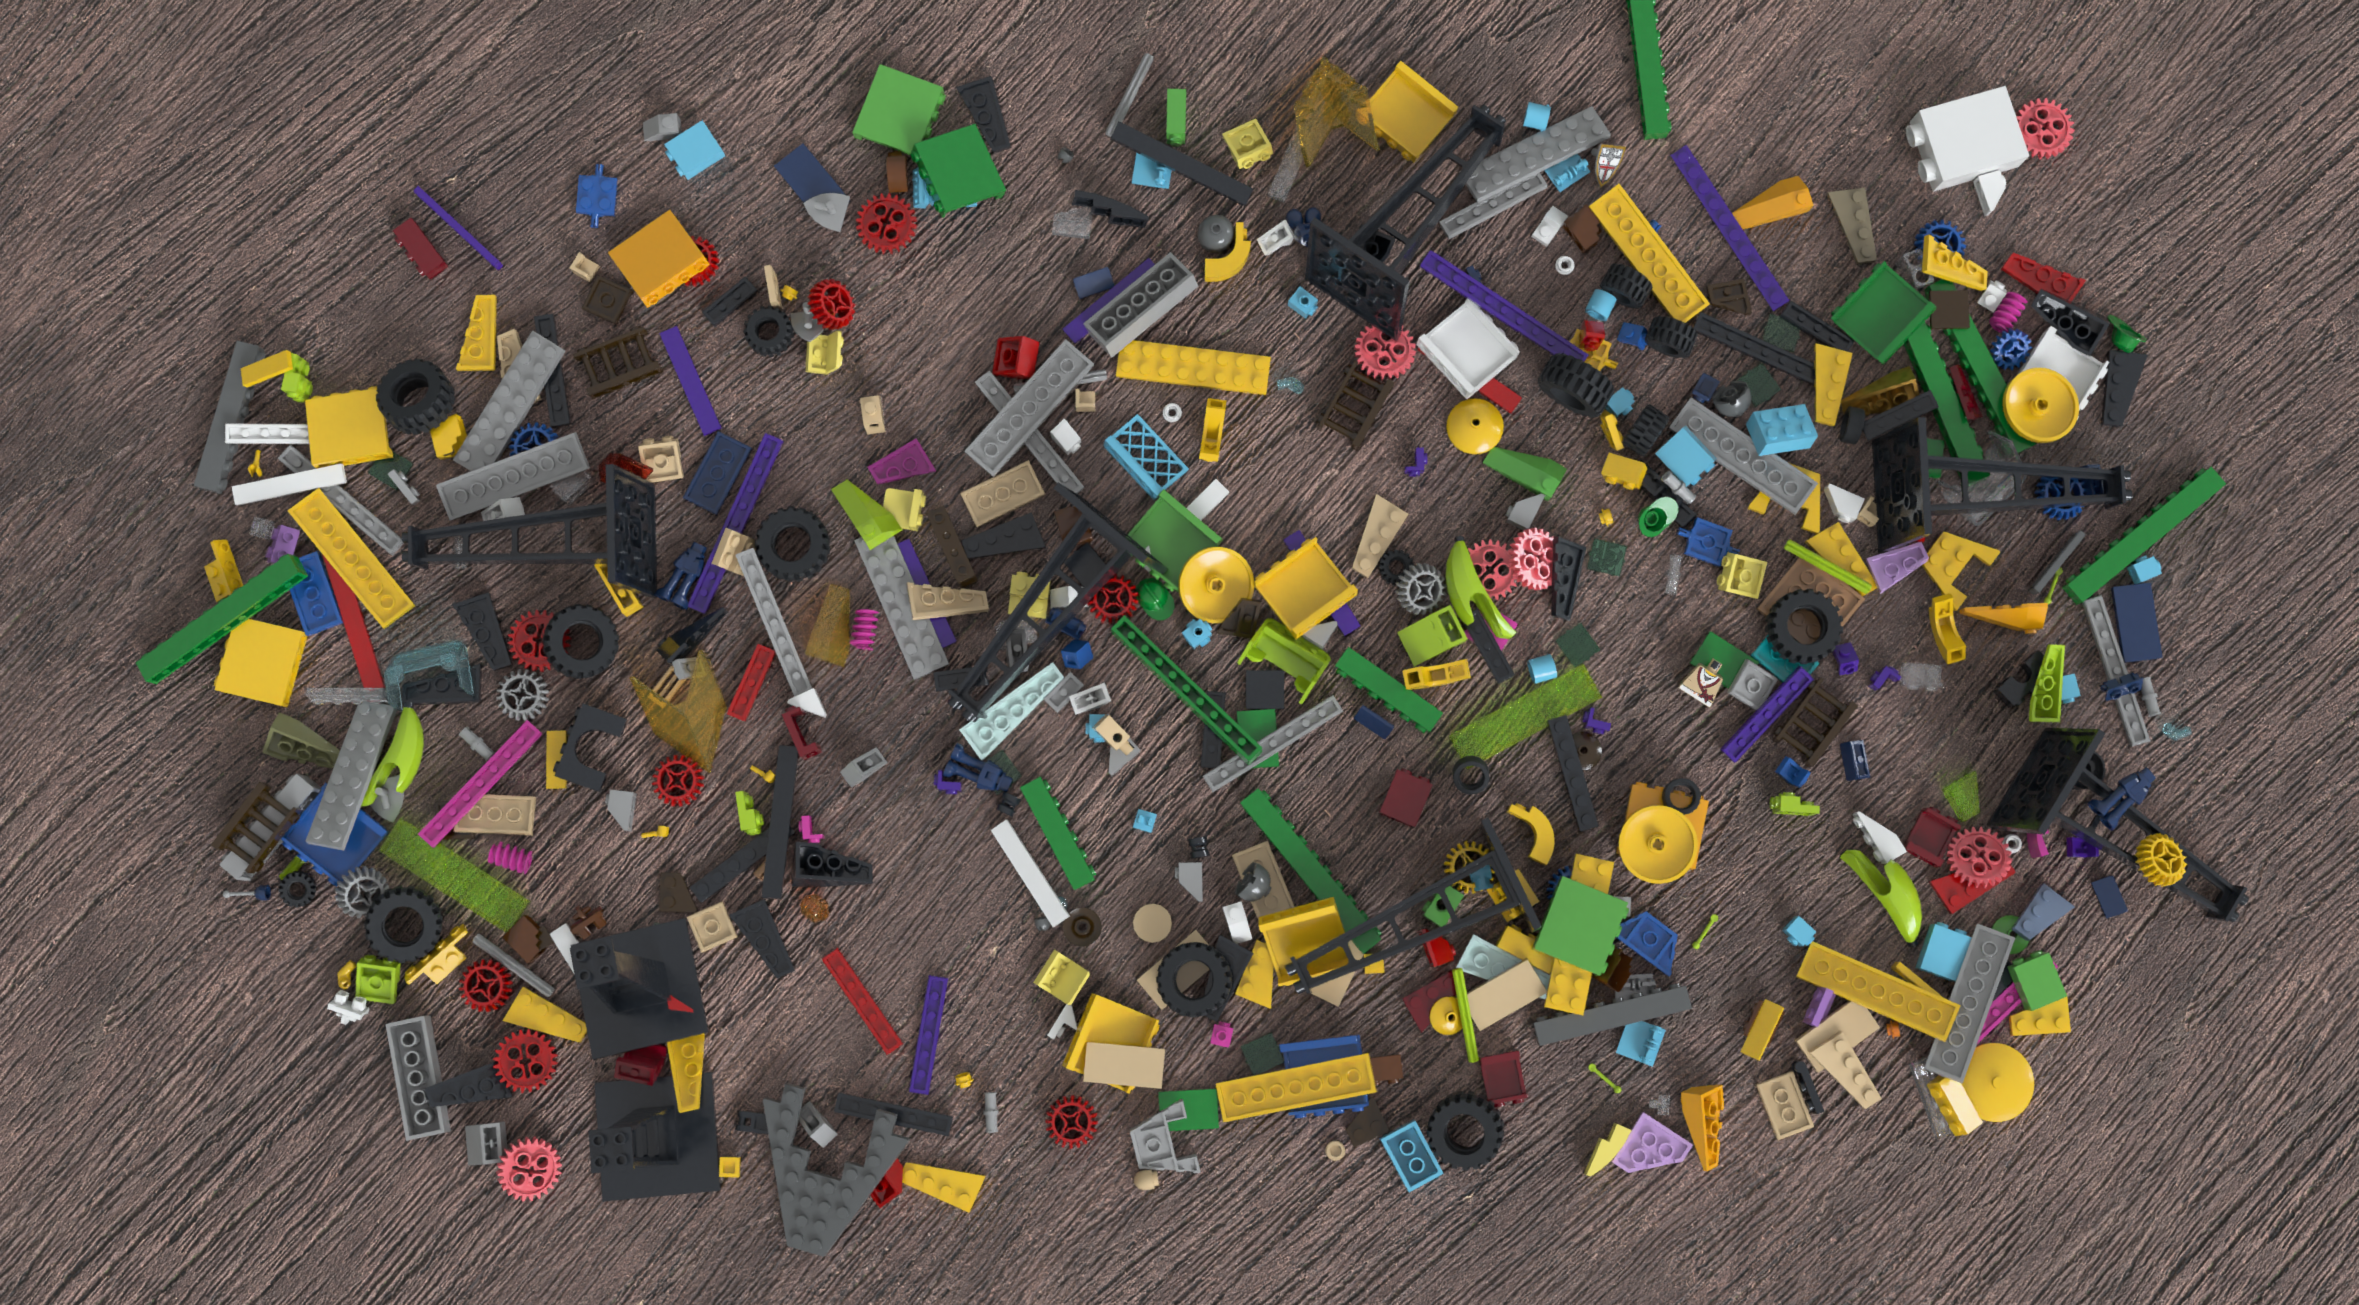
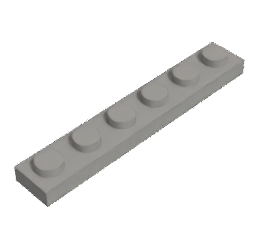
M1538 173L1439 221V225L1449 240L1546 189L1547 183L1542 175Z

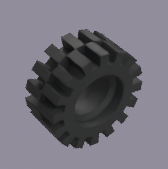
M1395 549L1394 551H1389L1380 561L1379 573L1382 576L1381 578L1386 580L1388 584L1396 585L1395 583H1400L1401 579L1398 576L1405 575L1404 572L1398 575L1391 573L1389 565L1392 561H1400L1404 566V570L1408 571L1409 565L1414 566L1413 559L1409 557L1408 553H1404L1403 550L1398 551V549Z
M293 871L287 874L280 883L279 896L290 907L295 906V908H299V906H305L311 902L316 893L314 878H311L308 873H303L304 871ZM301 882L304 884L305 893L302 896L292 895L290 892L292 883Z

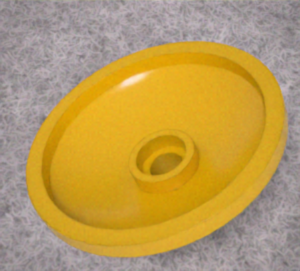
M1477 398L1467 399L1458 403L1451 410L1446 424L1447 434L1451 443L1460 451L1468 454H1482L1493 449L1500 441L1504 428L1499 410L1490 402ZM1477 420L1479 425L1475 426L1472 422Z

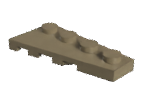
M1865 188L1828 192L1826 195L1828 200L1831 201L1835 216L1838 217L1841 230L1845 233L1848 246L1856 264L1876 262L1877 257Z

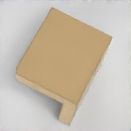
M580 252L570 266L574 274L590 283L600 268L598 264L585 258Z
M1076 389V412H1095V391L1080 392V389Z
M1873 496L1866 498L1856 518L1868 527L1874 526L1879 520Z

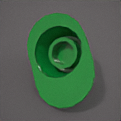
M2108 315L2109 321L2114 325L2112 341L2119 349L2131 353L2140 341H2147L2143 335L2134 331L2124 321L2114 315Z
M1661 497L1651 505L1644 507L1638 516L1639 529L1642 534L1647 537H1655L1670 525L1678 514L1676 501L1671 497Z
M1146 578L1137 585L1135 592H1138V596L1136 599L1139 600L1138 603L1148 616L1155 620H1165L1173 614L1175 608L1174 600L1159 580Z

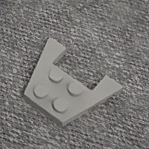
M1183 1099L1176 1101L1130 1129L1139 1169L1162 1171L1167 1169L1176 1170V1172L1192 1171L1193 1173H1201L1197 1154L1176 1158L1168 1127V1122L1187 1118Z

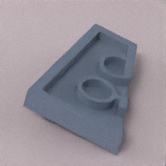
M2043 883L2039 886L2011 930L2026 941H2029L2075 906Z

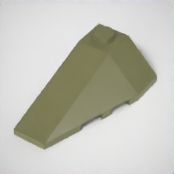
M279 712L270 727L262 753L284 761L295 759L302 764H305L307 761L313 762L320 767L334 768L340 750L299 720Z

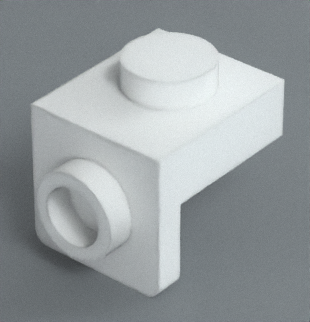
M1990 280L1987 289L1984 290L1977 303L1994 312L2007 294L2005 285L1997 280L1995 282Z

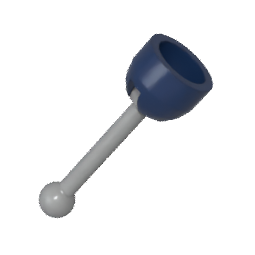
M260 885L255 891L229 892L226 890L222 895L224 898L255 895L258 900L264 901L270 899L271 889L269 885Z

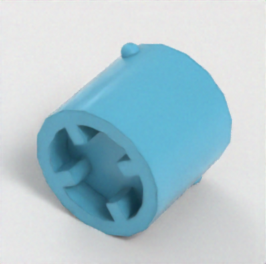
M1528 102L1523 126L1539 129L1541 132L1545 131L1551 107L1548 104L1545 106Z
M1595 289L1585 312L1597 320L1607 321L1617 299L1606 291Z
M1551 654L1527 661L1528 670L1534 684L1557 678L1556 666Z

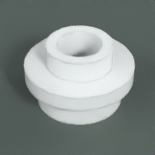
M1561 256L1557 259L1555 268L1558 273L1568 275L1574 269V261L1568 256ZM1566 263L1568 268H1562L1561 264Z
M1170 403L1164 407L1163 417L1166 421L1176 422L1181 418L1182 411L1177 404ZM1174 410L1176 414L1170 416L1169 411Z
M2015 834L2006 835L2002 844H2008L2012 840L2014 846H2008L2007 850L2012 853L2018 852L2022 846L2021 839Z

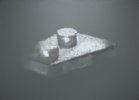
M1076 207L1068 212L1055 214L1052 235L1089 239L1093 216L1090 214V207L1080 209Z

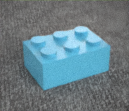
M1805 404L1755 411L1746 423L1758 456L1807 449L1812 446L1818 437Z
M1415 1120L1379 1138L1408 1192L1444 1174Z

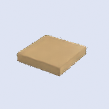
M766 265L764 270L770 303L774 309L777 307L782 311L777 275L771 265Z
M723 901L687 917L701 953L738 937Z

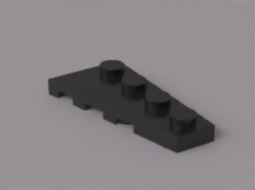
M498 1061L423 1089L429 1108L511 1098L512 1094L509 1087L506 1088L507 1081L500 1083L503 1076L495 1075L500 1071L499 1068H493V1066L498 1064Z

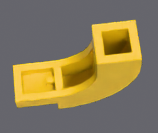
M1236 222L1235 247L1228 256L1220 259H1205V282H1218L1229 279L1236 275L1245 265L1249 257L1251 241H1243L1247 240V228H1244V222Z
M1212 398L1207 400L1199 459L1207 462H1218L1226 400Z
M1949 593L1932 598V607H1929L1930 624L1943 659L1947 664L1965 660L1966 645L1959 636L1954 622L1953 596Z
M1467 659L1436 666H1420L1402 670L1407 690L1436 687L1471 678Z
M1518 803L1509 805L1506 812L1525 821L1533 830L1534 843L1527 857L1546 866L1554 849V833L1549 820L1534 806H1531L1527 812L1525 811L1526 807Z

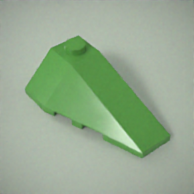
M1497 447L1491 449L1483 461V464L1532 493L1536 495L1544 494V500L1546 501L1550 500L1567 471V468L1551 459Z

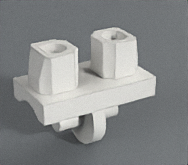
M340 990L336 993L334 1000L328 1004L327 1009L337 1012L336 1016L341 1017L342 1024L346 1025L349 1020L353 1022L356 1019L361 1020L365 1014H368L369 1008L366 1007V998L356 996L353 1002L348 1001L349 993Z

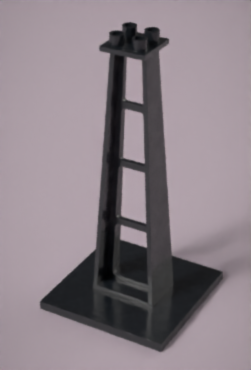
M1473 105L1470 119L1349 240L1317 218H1314L1310 222L1305 280L1397 341L1401 336L1410 280L1402 276L1401 273L1493 145L1497 147L1501 145L1506 122L1505 118L1501 115H1497L1495 118L1489 115L1490 109L1486 105H1481L1480 108ZM1474 131L1485 139L1468 161H1464L1453 152ZM1449 159L1461 166L1462 170L1443 196L1437 198L1423 189L1421 185L1445 160ZM1418 193L1432 202L1435 207L1412 238H1407L1387 225L1386 221L1412 194ZM1380 229L1405 245L1390 267L1361 248Z
M1918 417L1872 440L1875 503L1877 517L1879 518L1876 523L1878 553L1889 552L1931 535V516L2104 504L2105 509H2111L2132 499V491L2126 489L2125 482H2129L2131 479V472L2124 470V465L2106 470L1930 456L1927 449L1926 417ZM1929 469L1957 470L1960 472L1961 503L1931 505ZM1968 471L2011 474L2014 479V499L1971 502L1968 490ZM2021 475L2060 477L2063 481V496L2024 499L2021 492ZM2070 479L2103 480L2104 494L2072 496L2070 492Z
M614 464L606 465V503L426 530L408 526V532H402L401 535L402 542L408 543V551L402 552L403 562H408L409 565L425 570L429 569V564H607L609 583L650 598L657 597L654 595L657 591L655 484ZM607 516V552L574 553L572 551V522L579 519ZM557 522L565 523V551L563 553L519 552V529L521 527ZM511 529V553H470V536L472 534ZM462 536L463 551L461 554H428V540Z
M1059 482L1054 489L1078 508L1082 515L959 688L948 691L952 697L947 703L954 709L962 710L965 707L966 709L961 715L970 722H976L979 718L986 719L988 717L984 711L1132 555L1143 564L1163 575L1168 570L1166 566L1085 498ZM1089 528H1093L1117 549V553L1089 584L1082 588L1061 570V565ZM1058 575L1075 589L1078 595L1048 628L1043 629L1028 616V611L1053 576ZM1024 620L1039 633V637L1011 667H1007L997 658V653L1018 624ZM993 662L1004 672V675L980 701H976L970 696L969 692L988 665Z
M2045 728L1986 825L1992 829L2045 835L2053 822L2143 874L2142 870H2138L2140 868L2139 864L2135 863L2138 860L2135 854L2128 853L2096 834L2095 829L2100 822L2099 818L2101 816L2096 814L2090 825L2084 827L2059 812L2077 780L2102 800L2113 793L2110 787L2085 768L2106 733L2100 729ZM2119 799L2113 808H2116L2124 799ZM2132 805L2123 814V816L2146 833V837L2159 833L2161 835L2167 834ZM2179 843L2178 847L2183 850L2181 853L2186 857L2183 860L2187 864L2186 872L2182 875L2183 878L2175 884L2164 887L2206 910L2207 914L2205 917L2208 919L2235 922L2239 917V913L2235 911L2238 904L2244 906L2249 900V896L2245 894L2248 888L2230 884ZM2193 870L2220 890L2214 902L2186 887L2185 882Z
M1489 817L1481 820L1480 831L1491 851L1490 853L1299 959L1294 956L1291 957L1292 962L1284 966L1290 977L1298 974L1300 978L1299 981L1293 983L1297 994L1305 991L1307 994L1313 993L1311 989L1515 907H1518L1530 933L1538 931L1542 926ZM1491 865L1507 897L1506 901L1459 919L1445 893V889L1479 869ZM1439 894L1452 919L1451 923L1410 940H1405L1395 921V916L1430 896ZM1385 921L1390 922L1398 939V944L1356 960L1348 946L1349 941ZM1338 947L1344 949L1349 960L1347 965L1315 978L1310 976L1307 970V965L1310 962Z
M686 918L571 945L570 954L577 989L580 991L593 1060L709 1033ZM671 996L692 1008L693 1012L671 1010L668 1007L667 1001H671Z
M713 1072L702 1073L700 1108L683 1113L678 1111L673 1076L657 1077L653 1086L627 1080L595 1083L598 1130H588L591 1174H601L602 1202L721 1190Z

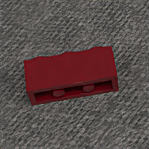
M409 218L393 230L396 235L395 241L400 247L404 246L407 249L405 254L411 262L415 260L418 264L416 269L422 276L426 275L429 279H432L449 267L412 218Z

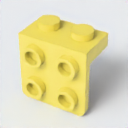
M835 331L828 336L819 335L811 342L807 341L805 372L827 375L842 365L843 357L840 354L844 339L841 336V331Z
M888 488L885 492L883 507L893 514L902 529L918 531L919 526H922L923 522L921 510L922 507H925L926 496L919 489H914V492Z
M1054 950L1033 983L1051 993L1065 1004L1071 1005L1090 976V972Z

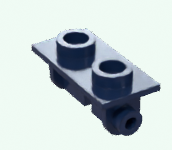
M1053 607L1045 622L1050 625L1063 610ZM1074 617L1061 631L1079 640L1085 632L1087 625Z
M2132 672L2119 677L2120 684L2116 678L2103 682V685H2100V689L2102 692H2106L2105 702L2112 699L2116 700L2129 693L2134 694L2142 688L2144 678H2139L2137 673L2134 674Z

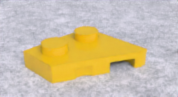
M1604 409L1600 415L1602 422L1600 426L1610 447L1616 451L1623 449V436L1616 428V424H1618L1614 414Z

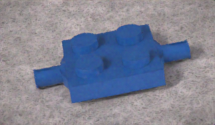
M599 164L595 165V175H579L576 213L591 216V228H594V226L598 228L599 217H615L618 180L617 178L603 176L604 165L600 164V168Z
M1698 517L1695 518L1690 531L1681 527L1678 528L1677 535L1687 538V545L1683 554L1720 567L1722 559L1727 552L1738 555L1740 549L1730 546V537L1733 530Z

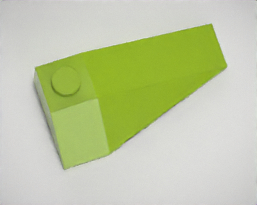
M845 480L831 489L869 550L902 531L892 513L849 480Z
M2048 644L2030 699V722H2060L2065 645Z

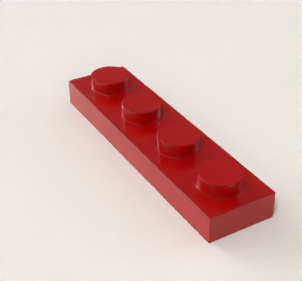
M757 644L727 715L746 722L776 651Z

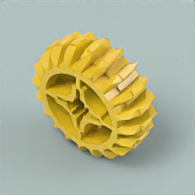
M2167 834L2149 835L2141 840L2138 847H2136L2138 852L2135 856L2138 860L2135 863H2138L2140 866L2138 870H2142L2143 877H2148V882H2153L2155 886L2160 885L2162 887L2175 884L2183 878L2182 875L2186 872L2184 868L2187 864L2183 861L2186 857L2181 853L2183 850L2179 849V843H2174V838H2168Z
M1467 841L1464 842V848H1462L1460 843L1457 844L1459 851L1451 848L1450 851L1454 855H1446L1451 861L1444 862V865L1449 866V869H1445L1444 873L1450 872L1452 874L1455 872L1454 865L1459 855L1462 858L1463 865L1461 868H1463L1467 862L1469 864L1473 862L1466 852H1474L1482 857L1489 852V849L1481 851L1483 844L1475 848L1476 842L1474 841L1471 843V847H1469ZM1461 880L1456 882L1459 884L1457 891L1464 887V893L1467 894L1469 888H1471L1472 894L1476 893L1474 891L1475 883L1469 884Z

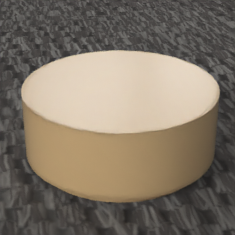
M1334 1140L1327 1144L1325 1152L1329 1159L1337 1161L1345 1155V1147L1341 1142Z

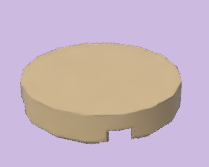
M1148 904L1137 911L1133 925L1138 937L1153 943L1166 938L1171 930L1172 921L1168 911L1161 905Z

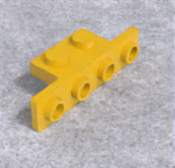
M226 539L210 542L216 560L204 566L216 602L227 598L235 589L243 586L231 548Z
M461 924L459 927L453 928L446 939L440 940L430 953H427L423 958L421 957L420 962L415 966L409 967L404 975L405 982L408 985L411 984L424 972L433 982L438 984L466 959V955L455 944L468 933L466 926Z

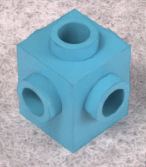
M1194 619L1186 625L1187 629L1182 632V636L1194 650L1199 645L1204 647L1211 641L1212 633L1210 631L1213 629L1207 621L1203 622L1201 619L1196 621ZM1200 631L1202 634L1196 635L1195 632Z

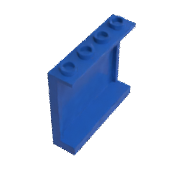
M325 783L320 788L321 792L301 814L298 822L292 825L281 838L283 840L281 844L289 850L293 848L297 851V857L304 862H311L314 865L312 868L321 875L325 873L329 877L327 880L337 887V881L343 882L342 875L347 877L349 875L348 870L355 872L356 867L360 868L390 831L360 808L344 851L308 844L306 838L328 784Z
M1360 1035L1280 1044V1052H1283L1285 1070L1362 1054ZM1365 1094L1291 1109V1112H1288V1115H1294L1295 1118H1304L1306 1113L1322 1116L1326 1115L1325 1111H1333V1114L1345 1113L1344 1109L1352 1108V1112L1364 1111V1107L1369 1105L1368 1095Z

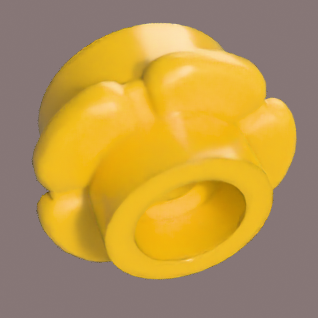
M787 285L780 289L783 292L782 297L790 301L793 298L797 299V290Z
M1602 508V513H1599L1601 523H1606V526H1609V524L1614 523L1609 508L1605 510Z
M970 1072L956 1075L955 1085H959L960 1088L970 1086L973 1081Z

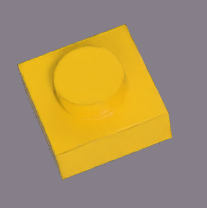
M1364 954L1363 958L1370 956L1372 954ZM1384 960L1364 967V973H1384Z
M720 1157L719 1177L739 1178L741 1157Z

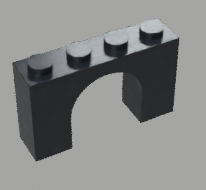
M582 703L581 707L578 706L575 711V724H571L568 729L567 735L570 737L568 742L562 745L560 754L563 755L560 761H556L553 772H556L555 777L601 792L607 774L584 766L579 761L576 754L577 743L584 734L591 731H601L621 738L628 720Z

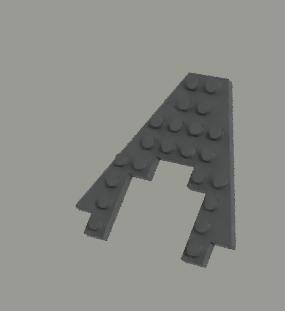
M786 1083L781 1101L768 1097L763 1098L786 1242L789 1247L824 1257L907 1146L910 1138L893 1133L897 1114L878 1109L864 1165L846 1161L841 1179L809 1170L807 1166L811 1150L793 1145L806 1088Z

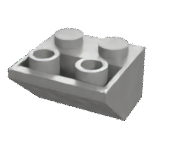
M505 1121L465 1126L468 1166L503 1162L499 1156H506L504 1149H507Z

